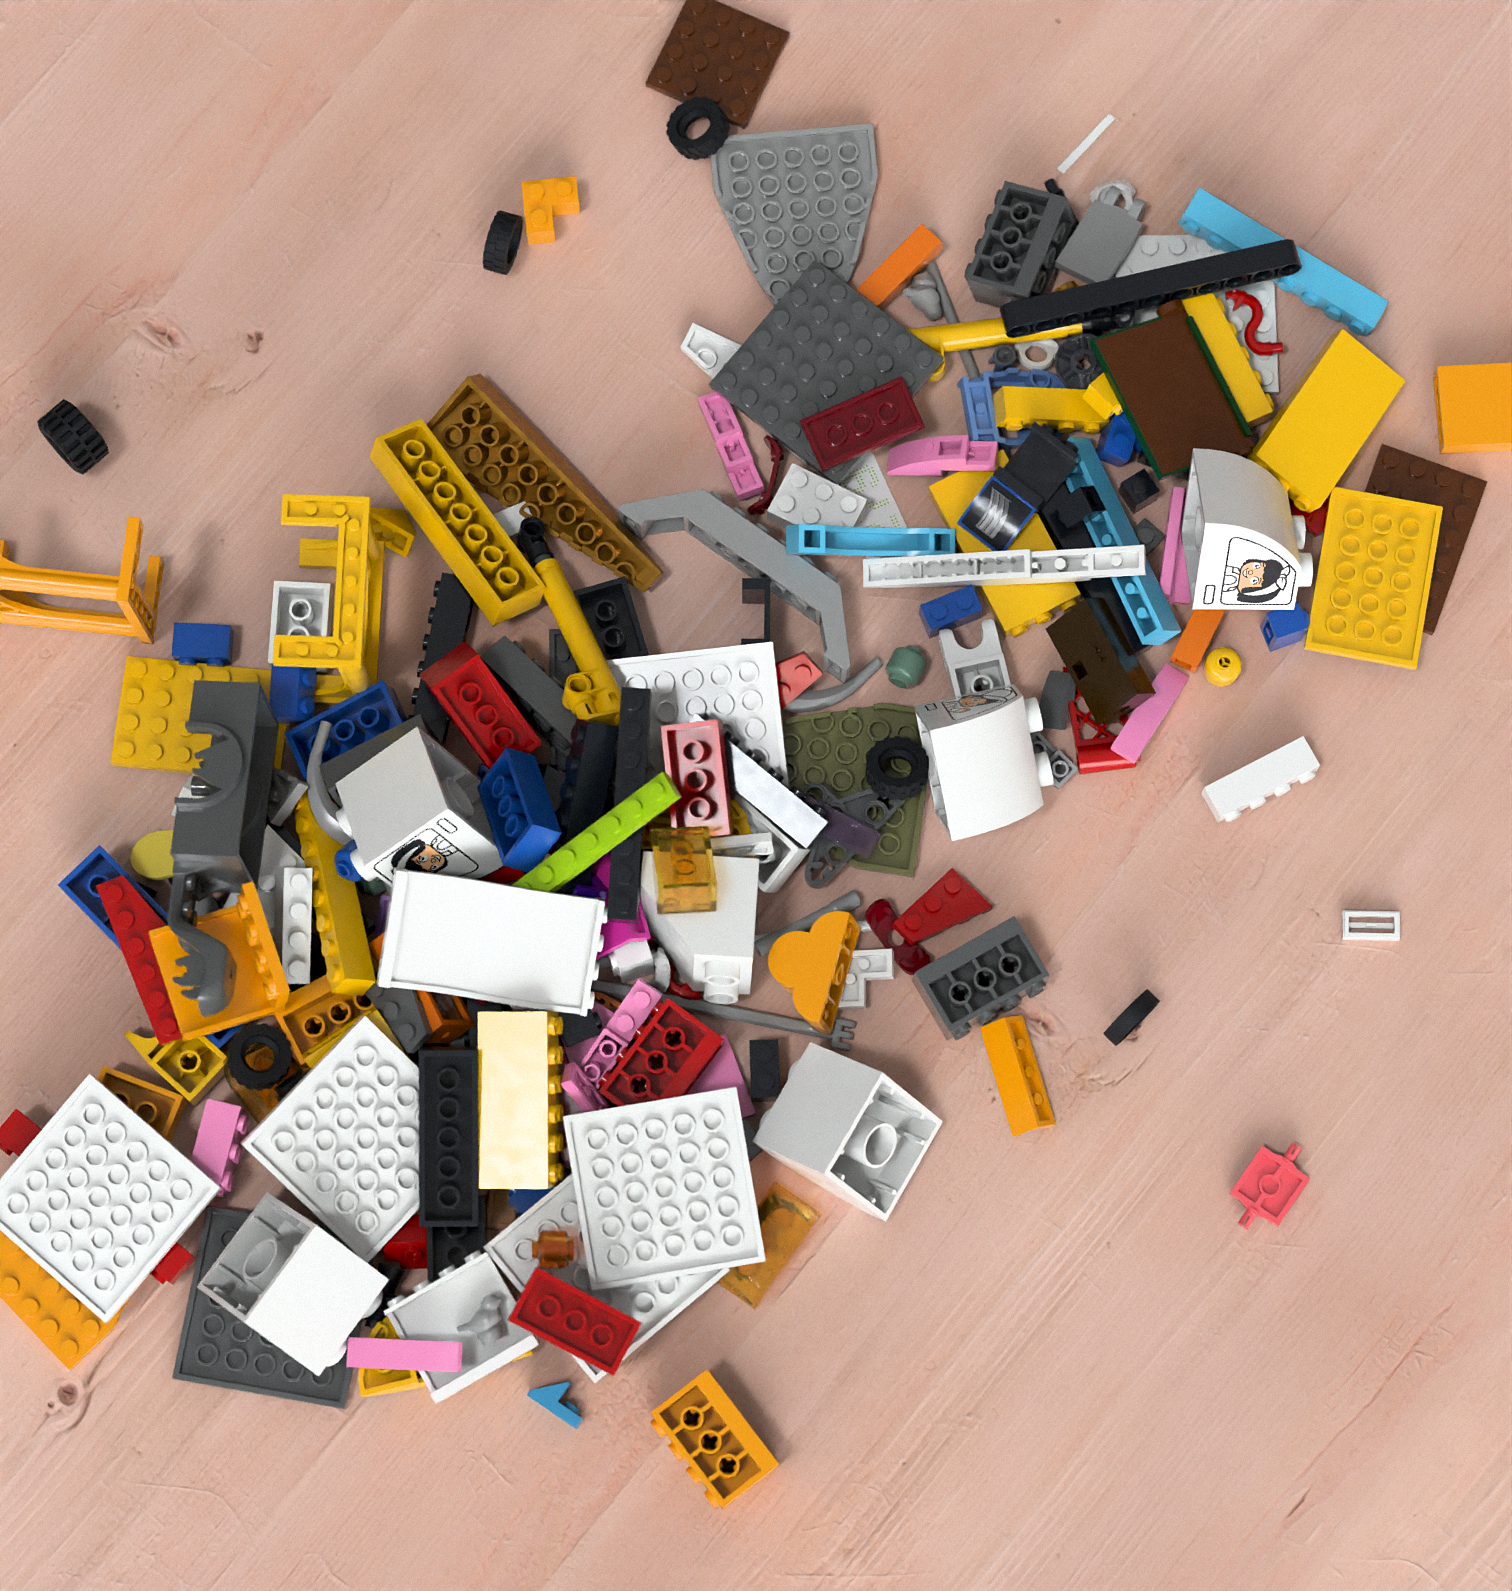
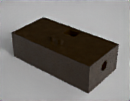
M1084 598L1046 628L1049 637L1097 724L1117 723L1156 693L1104 598Z

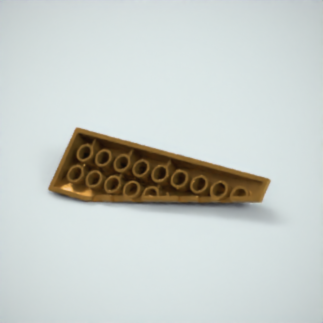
M481 374L467 376L427 423L428 428L465 478L475 485L476 489L483 493H488L505 507H511L525 501L526 503L520 508V515L524 518H538L544 523L547 533L567 542L576 551H581L592 558V561L600 566L604 565L618 577L625 576L629 584L642 592H646L663 573L662 569L594 490ZM527 506L531 515L523 511Z

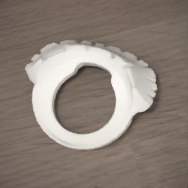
M1116 180L1115 182L1110 181L1095 187L1090 194L1091 203L1095 199L1103 202L1106 192H1108L1111 186L1122 190L1120 194L1125 199L1124 210L1129 211L1132 197L1135 195L1136 190H1134L1135 188H1133L1134 186L1130 182Z
M1053 339L1015 343L1013 349L1018 354L1019 362L1025 368L1045 370L1055 361L1059 345ZM1032 346L1044 349L1047 358L1042 362H1033L1025 356V352Z
M656 947V951L652 955L655 978L649 981L648 984L660 992H666L671 977L669 960L666 958L664 948Z

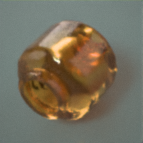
M565 1230L541 1231L538 1235V1241H532V1259L538 1258V1263L543 1269L566 1268L569 1265V1261H574V1237H569L568 1232Z

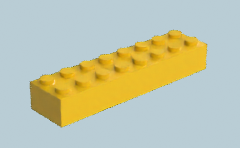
M422 418L376 437L369 455L370 459L494 627L538 606L546 586Z

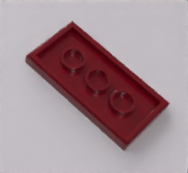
M902 376L800 420V425L822 472L925 428Z

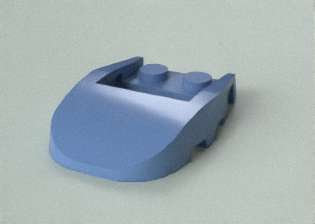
M1018 367L1007 368L1005 371L984 372L978 378L968 380V376H963L957 383V387L961 391L969 441H997L999 449L1009 450L1019 448L1032 432L1030 428H1022L1017 431L1018 438L999 437L998 427H996L991 388L1018 386L1067 389L1058 376L1051 372L1032 369L1030 372L1019 371ZM1053 429L1057 433L1054 436L1056 438H1059L1065 434L1058 432V430Z

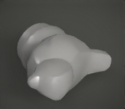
M930 274L914 276L911 288L903 289L902 295L908 297L912 304L925 314L928 320L934 321L939 319L944 314L940 306V296L936 291L937 285L934 277Z
M493 1294L485 1296L480 1308L470 1322L457 1327L458 1332L472 1331L477 1333V1338L481 1340L483 1346L503 1337V1326L499 1323L502 1317L499 1308L502 1298Z

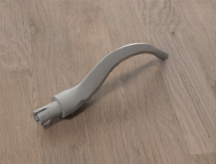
M875 657L855 677L842 685L823 690H804L782 710L788 712H811L832 706L854 693L883 663Z
M321 721L307 767L308 799L318 825L332 839L345 845L353 839L344 832L336 818V811L340 808L331 800L319 768L332 726L327 721ZM379 877L375 878L377 882L383 881ZM383 881L390 895L392 887Z

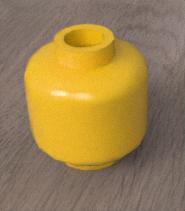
M1216 648L1209 653L1203 667L1204 675L1215 686H1229L1235 682L1241 672V658L1231 648Z

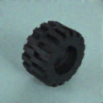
M63 399L37 421L41 433L49 444L74 471L82 475L109 454L108 446L96 428L69 401Z

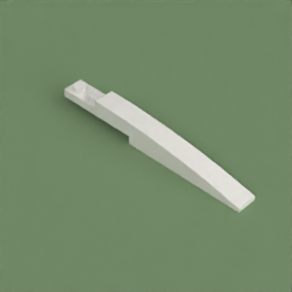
M1144 545L1032 552L1030 549L863 559L864 588L969 586L971 584L972 586L1092 581L1091 578L1146 575V547Z

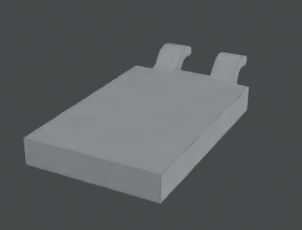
M1111 186L1103 202L1096 199L1093 201L1056 259L1055 267L1087 284L1111 279L1143 229V223L1138 220L1144 213L1143 207L1146 202L1135 198L1129 211H1126L1116 206L1120 200L1118 196L1122 190Z

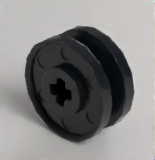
M1080 333L1069 337L1060 345L1056 353L1055 369L1057 376L1069 389H1087L1089 384L1103 373L1089 344L1091 339L1097 337L1093 334ZM1082 359L1088 360L1091 364L1088 369L1080 364Z

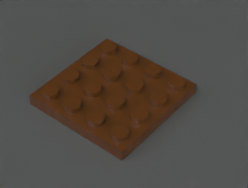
M686 0L645 82L646 87L680 102L687 99L690 100L692 97L699 98L704 96L708 99L711 98L723 110L729 119V123L745 129L790 37V32L716 0Z

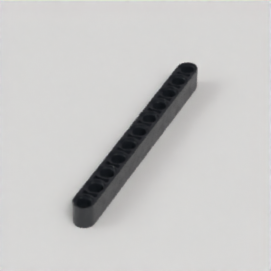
M1285 239L1012 301L1004 304L999 311L1007 337L1017 338L1158 306L1175 299L1184 300L1289 276L1301 270L1302 266L1294 241L1292 239Z

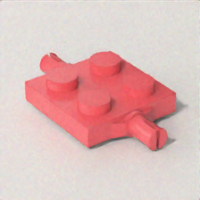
M1292 1142L1283 1156L1274 1154L1264 1146H1261L1229 1194L1240 1201L1247 1209L1237 1222L1242 1226L1248 1217L1249 1219L1243 1226L1244 1229L1248 1230L1256 1216L1264 1218L1278 1227L1310 1180L1293 1163L1302 1150L1298 1146L1291 1155L1297 1144Z

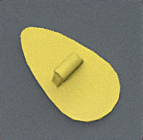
M173 830L156 831L138 840L132 849L130 859L133 869L139 876L148 880H161L173 877L174 859L170 854Z

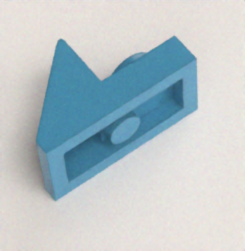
M571 1382L532 1389L528 1392V1397L576 1430L583 1421L578 1416L581 1410L568 1401L564 1405L560 1403L571 1387Z

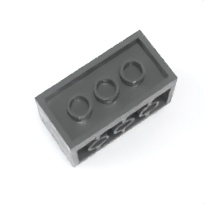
M1005 181L1002 190L999 189L996 193L995 207L992 214H988L986 218L983 237L979 238L976 242L974 259L972 263H968L965 270V279L975 301L1001 308L1004 304L1047 293L1056 271L1055 261L1067 244L1075 224V218L1067 197Z
M1013 916L917 970L914 973L912 982L946 1040L954 1037L956 1041L969 1034V1030L973 1025L978 1023L981 1027L995 1019L994 1015L997 1014L996 1012L1003 1009L1006 1013L1020 1004L1021 998L1026 995L1031 999L1042 993L1049 978V973L1017 919ZM1003 967H1012L1013 972H1005L1003 970ZM979 980L987 981L989 983L988 987L980 986L978 984ZM954 994L963 995V1001L955 1000L953 998Z

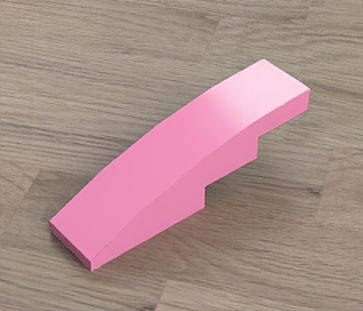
M716 392L698 397L697 400L738 501L765 492L764 485L755 468L753 457L744 440L741 427L730 403Z
M1165 663L1151 684L1156 693L1135 708L1110 749L1135 764L1190 677Z
M348 1337L346 1367L461 1372L463 1342Z

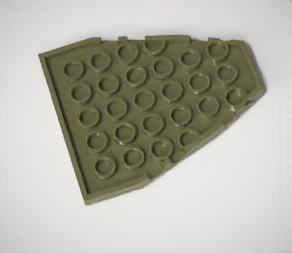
M877 703L874 706L863 708L852 707L847 708V710L831 713L827 711L795 716L782 722L790 788L795 785L802 791L807 784L816 782L822 784L837 799L871 788L867 783V776L865 775L866 761L869 750L879 740L882 741L884 738H894L895 736H900V738L906 737L910 738L913 742L919 743V746L922 748L914 707ZM889 759L884 763L883 770L890 777L904 778L910 774L911 766L902 759ZM927 783L923 786V790L920 793L906 799L905 803L853 856L847 863L848 865L861 870L913 877ZM811 789L806 794L807 800L814 804L820 802L823 798L821 791L818 789ZM881 796L877 799L878 801L883 802L887 806L888 810L892 809V807L888 806L889 802L891 801L889 800V798H887L885 802L883 801ZM871 807L867 811V816L872 821H879L884 816L882 809L879 807ZM831 808L828 811L827 818L831 822L836 823L841 821L844 815L840 809ZM852 827L848 831V837L850 840L858 842L863 839L864 832L859 827ZM834 847L828 852V855L840 861L845 857L844 851L839 847Z

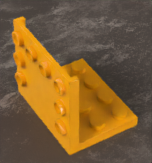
M254 882L242 885L240 895H237L238 902L236 905L198 916L196 928L224 943L237 963L234 996L229 1006L216 1015L203 1017L198 1008V1000H189L181 994L182 990H191L194 987H181L173 982V977H181L187 972V968L176 965L175 960L189 954L183 950L178 937L171 931L169 925L148 932L184 1042L283 1012L290 989Z

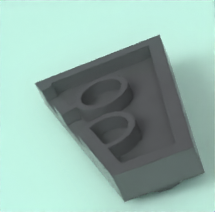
M378 970L374 973V974H375V979H376V981H377ZM377 982L368 989L366 995L408 1053H416L419 1047L433 1035L423 1002L418 1000L415 990L379 987Z

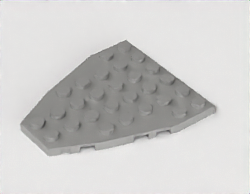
M873 124L728 136L722 148H719L714 155H710L714 194L748 268L772 305L775 307L814 260H817L848 284L859 257L878 178Z

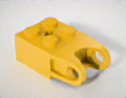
M129 1029L124 1033L146 1062L194 1107L229 1070L227 1068L228 1058H226V1055L205 1036L185 1042L181 1038L160 1047L156 1036L142 1038L132 1033ZM189 1059L191 1061L197 1059L195 1068L186 1070L188 1068L186 1062Z

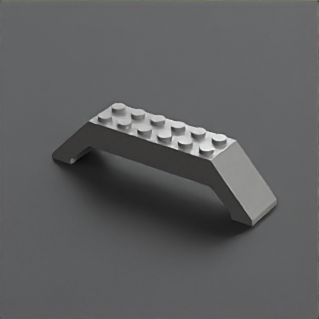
M704 489L624 503L618 508L619 520L640 540H643L646 535L685 531L749 577L771 579L770 592L819 625L824 648L822 669L842 683H846L849 680L850 658L841 587L834 575L827 571L822 573L816 569V564L807 556L802 555L799 557L797 554H786V542L779 539L777 541L772 538L767 528L759 523L754 525L748 521V517L743 511L736 507L733 509L724 504L725 500L714 491L709 493Z

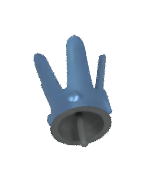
M1009 345L998 346L988 361L989 364L995 361L993 372L1002 371L1003 368H1013V362L1017 363L1015 350Z

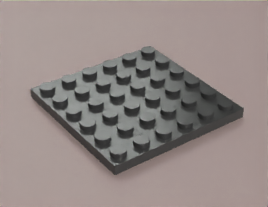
M814 260L709 383V387L829 481L840 485L865 454L822 472L800 425V420L901 376L913 399L944 362V358L825 266Z
M207 1206L172 1379L346 1409L354 1368L346 1367L347 1349L337 1363L332 1366H326L318 1376L197 1288L198 1284L251 1214ZM317 1225L330 1236H332L334 1239H336L338 1242H340L342 1245H344L346 1248H348L350 1251H352L328 1227ZM375 1256L368 1262V1264L372 1267L374 1265ZM363 1318L359 1320L348 1337H360Z

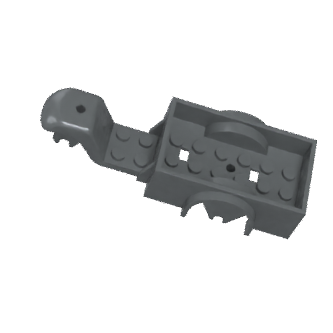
M194 680L189 721L185 722V728L188 733L211 734L212 738L209 748L194 754L196 759H203V761L199 762L200 769H192V772L197 776L192 777L191 794L192 796H203V798L175 797L174 801L177 808L170 851L174 859L173 882L167 922L171 931L178 937L183 950L189 954L175 960V964L186 967L187 972L181 977H173V982L181 987H194L191 990H182L181 994L189 1000H198L199 1011L205 1018L216 1015L229 1006L234 996L237 963L224 943L196 928L198 914L195 911L196 901H199L201 896L215 892L240 893L242 885L249 882H254L256 891L258 890L279 722L260 683Z

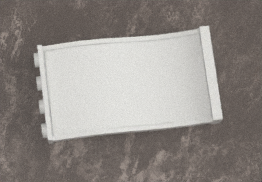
M395 867L376 981L377 985L386 988L397 987L437 992L508 1005L586 1016L587 1009H592L594 1003V992L591 991L592 980L596 981L598 978L599 963H595L597 952H601L603 948L604 935L600 934L601 924L607 922L608 906H605V901L600 897L592 898Z

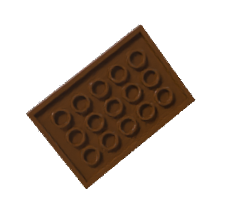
M1382 444L1364 492L1443 507L1423 633L1433 635L1487 481Z

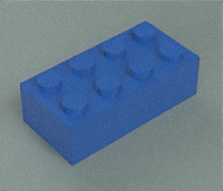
M381 680L368 687L365 691L355 694L284 734L304 780L307 782L309 757L321 721H327L332 724L322 754L321 764L408 719L395 690L384 680Z
M506 747L477 786L502 864L514 869L530 872L544 860L545 855L553 844L559 840L562 832L536 757Z

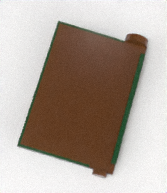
M1181 299L1169 301L1158 308L1156 311L1157 318L1090 340L1089 344L1158 481L1190 471L1193 448L1225 451L1244 458L1252 454L1251 449L1255 446L1250 437L1252 432L1192 315L1188 316Z

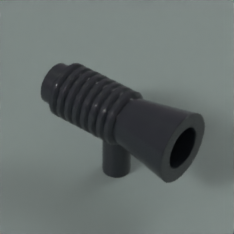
M379 1263L378 1272L388 1278L389 1281L382 1289L383 1297L377 1310L369 1317L364 1318L366 1320L365 1326L374 1328L378 1321H382L387 1316L384 1313L389 1308L387 1303L398 1297L394 1294L406 1271Z

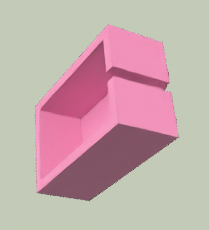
M207 1099L191 1161L222 1187L215 1196L226 1198L227 1191L232 1192L235 1184L236 1175L232 1173L235 1163L239 1164L241 1161L243 1147H240L242 1135L247 1136L251 1120L247 1119L248 1114L241 1106Z

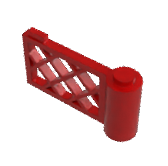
M1063 667V672H1069L1066 667ZM1076 687L1075 692L1077 695L1075 696V701L1068 702L1079 775L1136 768V762L1141 761V754L1134 764L1112 751L1110 748L1117 736H1113L1105 730L1109 724H1104L1100 727L1089 719L1092 715L1090 710L1086 715H1083L1075 709V703L1082 697ZM1128 715L1118 721L1123 727L1128 721ZM1077 717L1082 720L1079 724L1077 721ZM1085 723L1098 731L1093 739H1080L1079 730Z

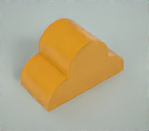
M832 911L822 915L815 921L809 933L804 931L785 933L773 943L768 955V966L771 974L788 994L793 997L797 1011L813 1029L829 1036L832 1033L845 981L861 930L860 925L853 916L844 911Z

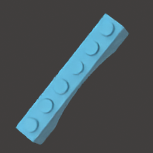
M815 524L786 526V554L875 557L955 554V529L868 528Z

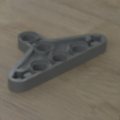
M816 782L807 784L802 792L807 794L811 789H818L821 791L823 798L817 804L827 812L831 808H838L844 815L841 821L836 823L830 822L813 843L804 873L807 885L815 889L826 886L894 815L907 798L905 800H891L888 806L892 807V809L888 810L883 802L877 800L880 797L879 794L871 788L837 799L822 784ZM806 797L804 798V800L808 802L811 806L814 805V803L809 802ZM871 807H879L882 809L884 816L879 821H872L868 818L867 811ZM852 827H859L863 830L864 837L862 840L854 842L849 839L848 831ZM834 847L841 848L845 853L844 859L840 862L830 860L828 856L830 849ZM824 857L826 864L834 868V870L830 871L827 867L822 873V881L819 879L812 881L811 870H820L823 862L819 860Z

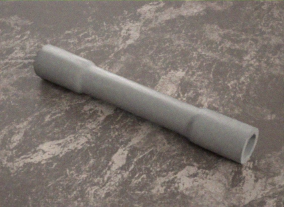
M852 890L833 900L829 905L783 929L774 931L754 941L755 949L759 956L763 957L769 954L773 943L785 933L792 931L808 932L815 921L822 915L832 911L849 912L861 906V901L856 892Z

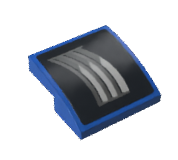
M992 476L968 506L957 524L990 550L1007 551L1018 538L1021 530L1034 516L1037 509Z

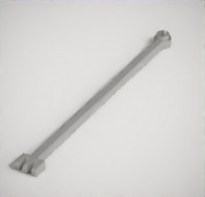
M597 979L596 981L592 980L591 991L625 999L633 986ZM661 992L663 995L659 999L665 1002L669 998L688 1012L832 1040L830 1048L850 1051L851 1045L841 1043V1038L852 1040L853 1034L844 1032L843 1027L855 1029L856 1024L852 1021L836 1018L835 1026H833L831 1036L813 1029L806 1020L726 1004H715L701 999L688 1000L666 992Z

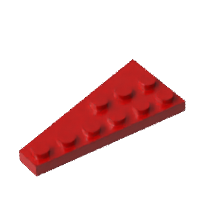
M123 875L96 885L160 1047L181 1039L182 1035L148 935L149 931L164 927L166 924Z

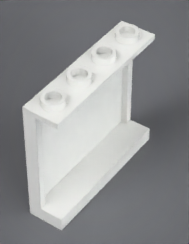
M478 1250L464 1258L466 1264L456 1269L452 1265L438 1273L440 1279L431 1284L428 1280L418 1284L413 1288L414 1294L407 1298L400 1295L387 1303L389 1308L384 1311L400 1339L463 1342L461 1372L418 1370L430 1390V1395L435 1404L539 1345L533 1333L507 1320L516 1301L487 1252L481 1254ZM493 1294L502 1298L499 1305L502 1317L499 1323L503 1326L504 1336L483 1346L481 1340L477 1338V1333L472 1331L458 1332L457 1327L470 1322L480 1308L483 1298Z

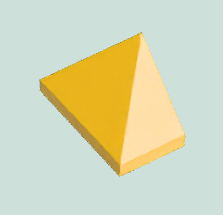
M370 507V522L376 540L384 541L385 547L407 558L417 533L406 511L403 509Z

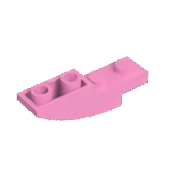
M949 435L918 439L890 448L886 473L887 475L942 476L943 470L996 471L999 447L997 441H969L968 435Z
M638 978L578 1066L596 1089L600 1087L598 1084L607 1070L611 1071L616 1063L617 1056L624 1047L628 1046L637 1029L663 995L640 978Z

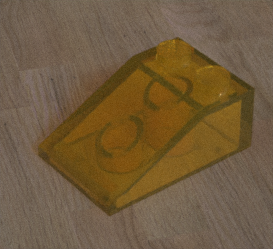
M708 826L650 829L658 915L715 912L717 882Z

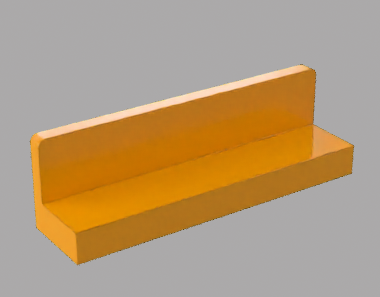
M1023 1015L1004 1017L982 1026L980 1031L1012 1135L1019 1136L1035 1129L1048 1128L1055 1125L1054 1116Z

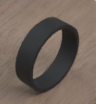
M1146 989L1116 1018L1103 1034L1117 1046L1148 1016L1160 1001Z

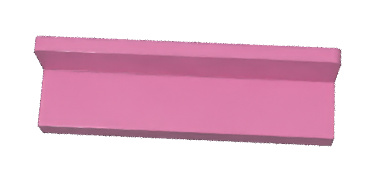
M1173 487L1170 496L1158 583L1169 603L1188 605L1191 597L1181 541V527L1186 495H1184L1185 488Z

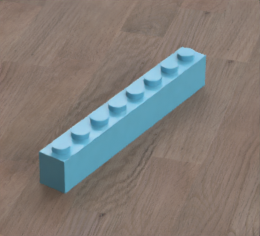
M1200 187L1177 222L1188 234L1199 236L1210 247L1220 249L1225 253L1285 240ZM1296 246L1302 266L1301 270L1289 276L1272 279V281L1277 283V286L1283 291L1292 292L1299 296L1305 304L1319 308L1328 318L1347 325L1353 333L1366 337L1374 329L1389 301Z
M1071 436L1067 440L1079 449L1077 454L1081 461L1065 480L1070 493L1079 487L1094 485L1106 508V511L1085 523L1096 547L1140 545L1090 438ZM1147 557L1146 575L1111 577L1142 645H1162L1181 632Z

